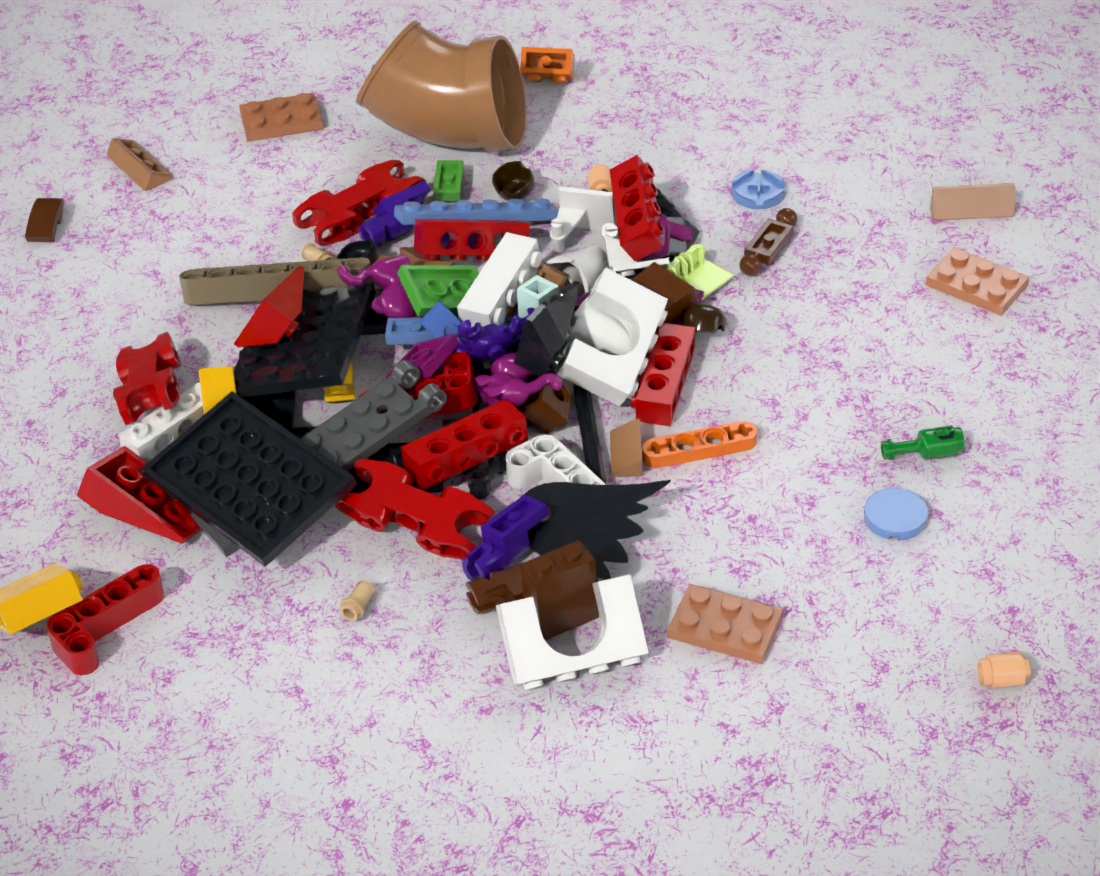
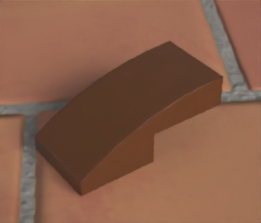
M37 198L35 200L25 233L27 242L55 241L57 224H61L63 198Z

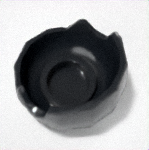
M367 238L366 241H355L347 244L336 257L337 259L367 258L372 265L379 258V252L371 238Z

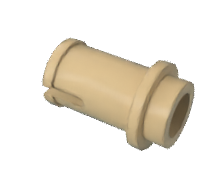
M311 243L305 245L301 252L302 258L306 261L334 259L331 252L322 251Z
M365 580L358 582L349 597L341 601V615L349 621H355L363 617L364 608L376 594L375 587Z

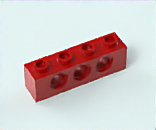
M635 155L609 171L620 246L634 261H637L664 247L662 239L664 229L659 220L661 210L656 201L658 191L653 182V177H655L654 170L648 162L644 163L638 155Z
M415 219L414 252L423 255L424 260H440V255H450V260H466V255H475L476 260L488 261L496 249L494 239L498 234H501L502 238L506 232L529 237L530 223L521 220ZM445 233H448L450 241L443 247L441 238ZM474 233L476 242L472 247H469L468 238Z
M663 323L659 328L658 338L651 350L652 352L646 353L645 358L649 360L645 372L639 375V390L632 396L631 408L636 409V419H640V422L671 427L695 352L696 327Z
M504 399L402 446L404 469L413 476L414 481L422 489H426L494 457V455L503 453L528 441L526 416L511 402Z

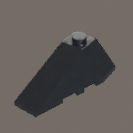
M575 280L563 288L559 296L556 294L551 296L550 303L542 302L526 319L514 360L515 364L539 377L552 371L557 372L560 369L565 358L562 355V351L566 342L580 282Z

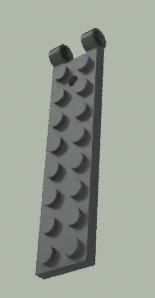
M403 360L394 367L390 377L300 439L349 472L354 468L358 459H367L429 414L440 410L446 403L447 395L436 384L431 383L426 385L420 391L418 399L414 400L405 389L414 386L418 382L421 373L409 360ZM384 410H388V411H387L386 413H384V414H379L380 412H382V411H384ZM191 514V517L200 526L201 531L226 558L239 549L238 546L197 515Z

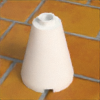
M590 246L552 257L545 264L569 274L565 287L575 280L580 282L577 295L579 297L590 292L598 276L605 267L607 268L608 258L603 249L597 246Z
M587 297L573 315L577 319L574 327L569 326L567 345L570 346L576 338L609 355L628 353L630 350V338L626 328L613 316L587 304Z

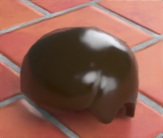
M521 161L505 163L498 167L492 176V184L496 192L506 201L509 199L522 200L535 187L534 176L530 168L527 169Z
M694 304L684 312L682 325L696 327V332L716 333L717 330H722L723 332L726 327V318L721 309L711 304Z

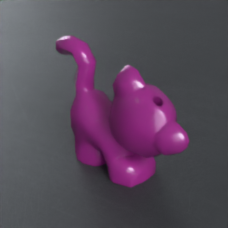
M399 254L393 258L378 260L368 268L361 270L356 276L351 275L345 265H340L337 268L340 279L349 286L359 287L363 282L371 279L376 284L385 288L380 297L372 301L371 307L375 312L384 314L387 318H422V316L416 315L397 274L401 265H412L406 255Z
M517 352L504 354L494 361L490 368L492 376L479 375L474 378V382L479 396L485 404L491 406L507 399L517 408L525 404L531 394L541 390L546 385H551L554 390L559 391L563 385L562 378L555 373H548L527 383L526 380L535 374L515 364L514 360Z

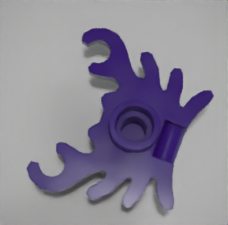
M533 307L528 308V315L524 318H519L518 315L513 316L512 324L509 326L505 324L499 326L488 324L482 327L478 322L471 327L470 320H465L458 326L457 331L463 338L457 339V343L461 347L456 348V352H466L469 354L471 362L486 359L496 360L502 355L512 352V348L520 342L526 319L535 309Z

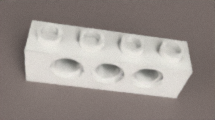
M200 382L180 394V399L175 408L165 411L163 407H160L118 434L121 447L126 446L146 462L152 460L204 415Z

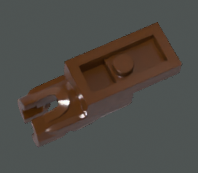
M520 564L502 571L489 573L490 580L478 577L466 582L465 585L470 590L466 593L467 599L476 614L496 610V605L524 599Z

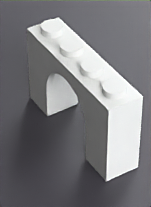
M605 267L596 279L586 303L613 316L623 324L629 334L630 350L623 355H609L575 338L565 351L564 361L556 374L618 406L626 398L632 399L639 383L635 382L638 374L641 375L649 360L645 358L647 350L651 351L657 341L658 335L655 334L657 326H662L668 312L664 308L668 299Z
M631 575L592 583L601 620L600 633L594 645L588 651L578 656L560 654L546 643L541 633L533 597L496 605L514 685L523 683L525 690L544 685L543 678L555 676L556 681L559 682L576 678L575 671L588 668L589 674L609 670L607 663L620 660L621 666L641 662L640 655L648 654L649 652Z

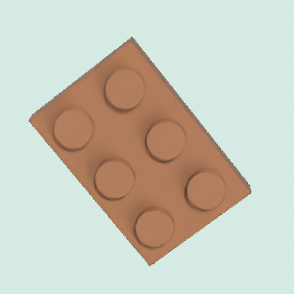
M301 93L296 96L276 97L271 100L251 101L239 105L247 142L323 130V122L314 93Z
M955 247L926 277V286L1001 316L1026 289L1029 283V276Z
M689 584L668 627L667 638L763 664L783 618V609Z

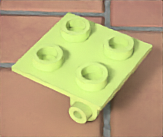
M699 243L691 245L687 252L680 253L679 256H676L671 263L664 265L663 268L689 283L695 289L704 291L702 298L704 300L734 277V274L704 259L706 249L704 245Z

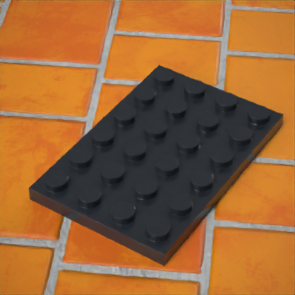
M362 283L359 287L346 286L339 288L329 286L322 290L310 292L303 290L302 311L295 320L299 323V326L290 338L285 335L278 343L243 348L234 368L237 395L244 398L343 385L376 294L374 284Z
M233 391L141 468L146 478L264 567L272 562L357 485L353 475Z

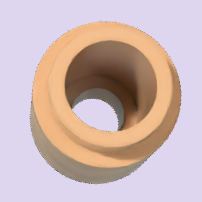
M596 165L590 170L587 176L589 190L612 192L610 168L605 165Z
M1020 651L989 654L984 659H978L977 662L981 686H989L991 689L1021 686L1025 684L1026 678H1030L1029 660L1027 657L1023 658Z

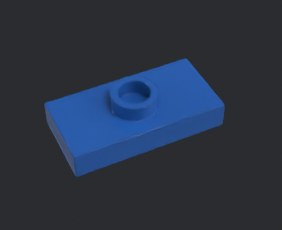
M438 301L419 321L435 338L450 334H456L458 338H463L457 331L462 321L441 301Z

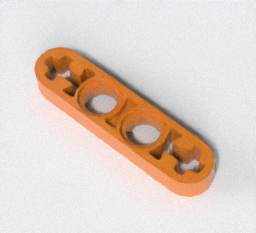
M739 421L652 438L645 441L642 445V461L648 467L661 468L747 451L756 446L757 428L750 422ZM718 439L722 442L720 444H709L707 441ZM690 445L693 448L690 450H680L678 446Z

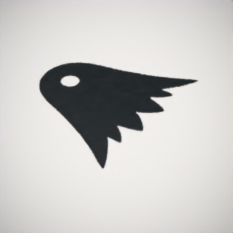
M671 480L627 485H593L568 482H551L538 485L523 495H528L547 504L552 510V515L548 520L540 521L527 531L530 543L529 548L541 556L579 540L595 559L597 582V578L602 580L611 579L609 570L603 562H628V556L623 546L617 540L631 538L644 532L637 523L627 516L646 511L648 506L637 502L661 490Z

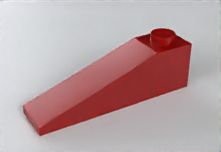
M299 265L262 300L234 342L235 346L239 348L278 343L285 335L288 338L291 337L299 326V323L295 320L302 311L304 268Z
M126 446L121 447L86 469L76 496L99 513L181 544L201 531L200 526L194 521L191 513L185 506L178 501H174L168 493L144 476L141 468L148 462Z

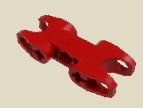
M389 160L375 164L362 171L357 178L356 184L336 194L331 193L329 190H323L310 196L292 213L293 224L302 229L316 226L313 232L315 242L318 245L328 246L341 242L359 233V227L362 226L361 224L364 223V220L375 215L373 210L380 200L426 180L419 176L402 179L405 175L404 163L400 160ZM396 167V172L391 176V169ZM308 210L312 211L311 215H309L304 220H301V216L304 212ZM329 229V235L322 238L323 232Z
M169 332L159 334L155 341L143 348L133 349L131 345L124 347L116 357V370L123 385L113 389V397L116 400L119 413L125 425L137 422L140 415L152 408L163 407L165 411L173 409L180 399V386L173 370L181 367V358L176 351Z
M358 459L354 467L356 475L371 486L366 491L358 494L348 492L335 504V508L363 527L383 532L389 522L418 532L416 542L424 550L441 557L464 560L467 554L476 548V545L459 532L469 525L482 526L496 516L495 510L466 491L450 486L446 487L439 497L411 486L414 478L407 470L388 462L369 459Z

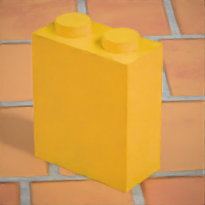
M53 563L0 588V629L11 635L82 601L83 599L79 591L83 589V586L76 572L71 573L67 568Z

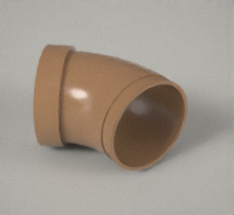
M414 20L399 33L379 58L364 81L356 98L358 105L365 107L369 110L370 114L388 126L410 137L432 144L456 148H484L487 152H496L519 148L525 135L526 98L522 73L512 45L502 35L474 39L469 45H461L440 38L430 30L422 27L421 23L417 20Z

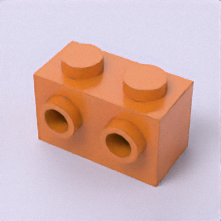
M522 47L520 64L522 76L527 78L529 82H542V79H552L554 83H567V80H573L575 54L572 49Z

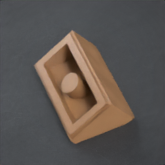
M635 419L610 431L611 477L642 476L640 419Z

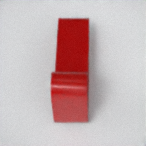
M466 352L452 353L444 361V374L419 379L414 386L405 389L414 400H417L420 391L431 383L436 384L446 393L447 400L445 405L424 419L465 411L477 404L478 391L474 382L476 374L469 354ZM384 410V411L380 412L379 414H384V413H386L388 410Z
M151 564L137 566L82 598V601L63 609L49 618L46 628L52 649L74 674L88 675L98 668L99 657L95 646L97 640L162 602L164 589L159 569Z

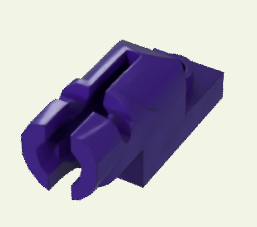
M426 181L380 200L373 210L375 216L362 223V226L359 227L361 240L366 241L367 238H371L378 247L384 241L391 242L409 233L414 225H402L394 216L395 205H404L405 202H418L422 205L425 202L424 198L431 190Z
M523 495L480 527L483 543L469 552L462 562L466 577L470 581L478 577L490 580L489 573L507 569L512 562L527 552L530 547L527 531L549 515L548 505L528 495Z

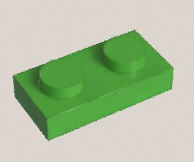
M437 160L433 188L434 201L452 202L461 199L464 174L463 160Z

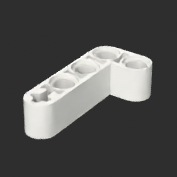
M543 434L536 436L511 449L506 454L507 482L513 488H526L542 479L546 483L568 482L606 485L552 435Z

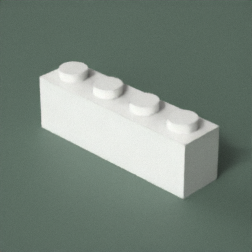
M506 232L457 306L458 316L462 322L470 320L471 327L478 322L482 327L488 324L499 326L504 323L510 307H513L517 302V287L530 280L533 271L538 269L541 264L542 254L539 252L538 239Z

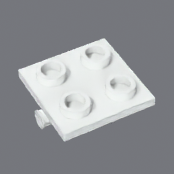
M559 186L560 208L557 218L551 221L552 230L550 231V239L554 244V251L563 252L565 250L564 241L574 228L601 231L604 224L613 223L616 225L613 192Z
M607 223L602 226L601 234L605 238L608 269L622 276L635 275L634 269H641L643 271L653 262L660 266L669 264V258L643 262L634 261L620 246L617 226L613 223Z

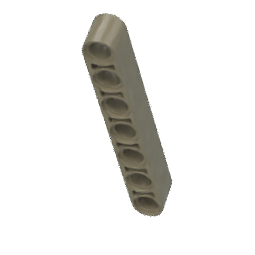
M347 258L200 268L182 272L179 275L184 303L188 305L262 301L299 265L304 268L303 290L310 292L322 290L329 286L336 288L349 286L338 275L337 268L340 265H345L351 275L356 276L361 270L368 268L371 264L367 258ZM368 279L363 284L373 283V281Z

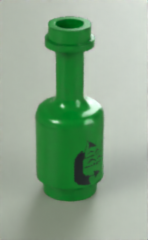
M952 425L922 429L918 432L917 439L896 443H893L892 439L881 441V453L884 460H894L895 455L919 452L921 457L926 460L955 456L958 452L964 451L965 448L962 429L960 427L954 428Z

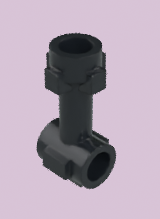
M506 451L488 459L489 466L485 470L475 469L469 473L467 478L468 488L470 489V494L478 500L487 498L491 491L490 481L497 474L502 475L507 471Z

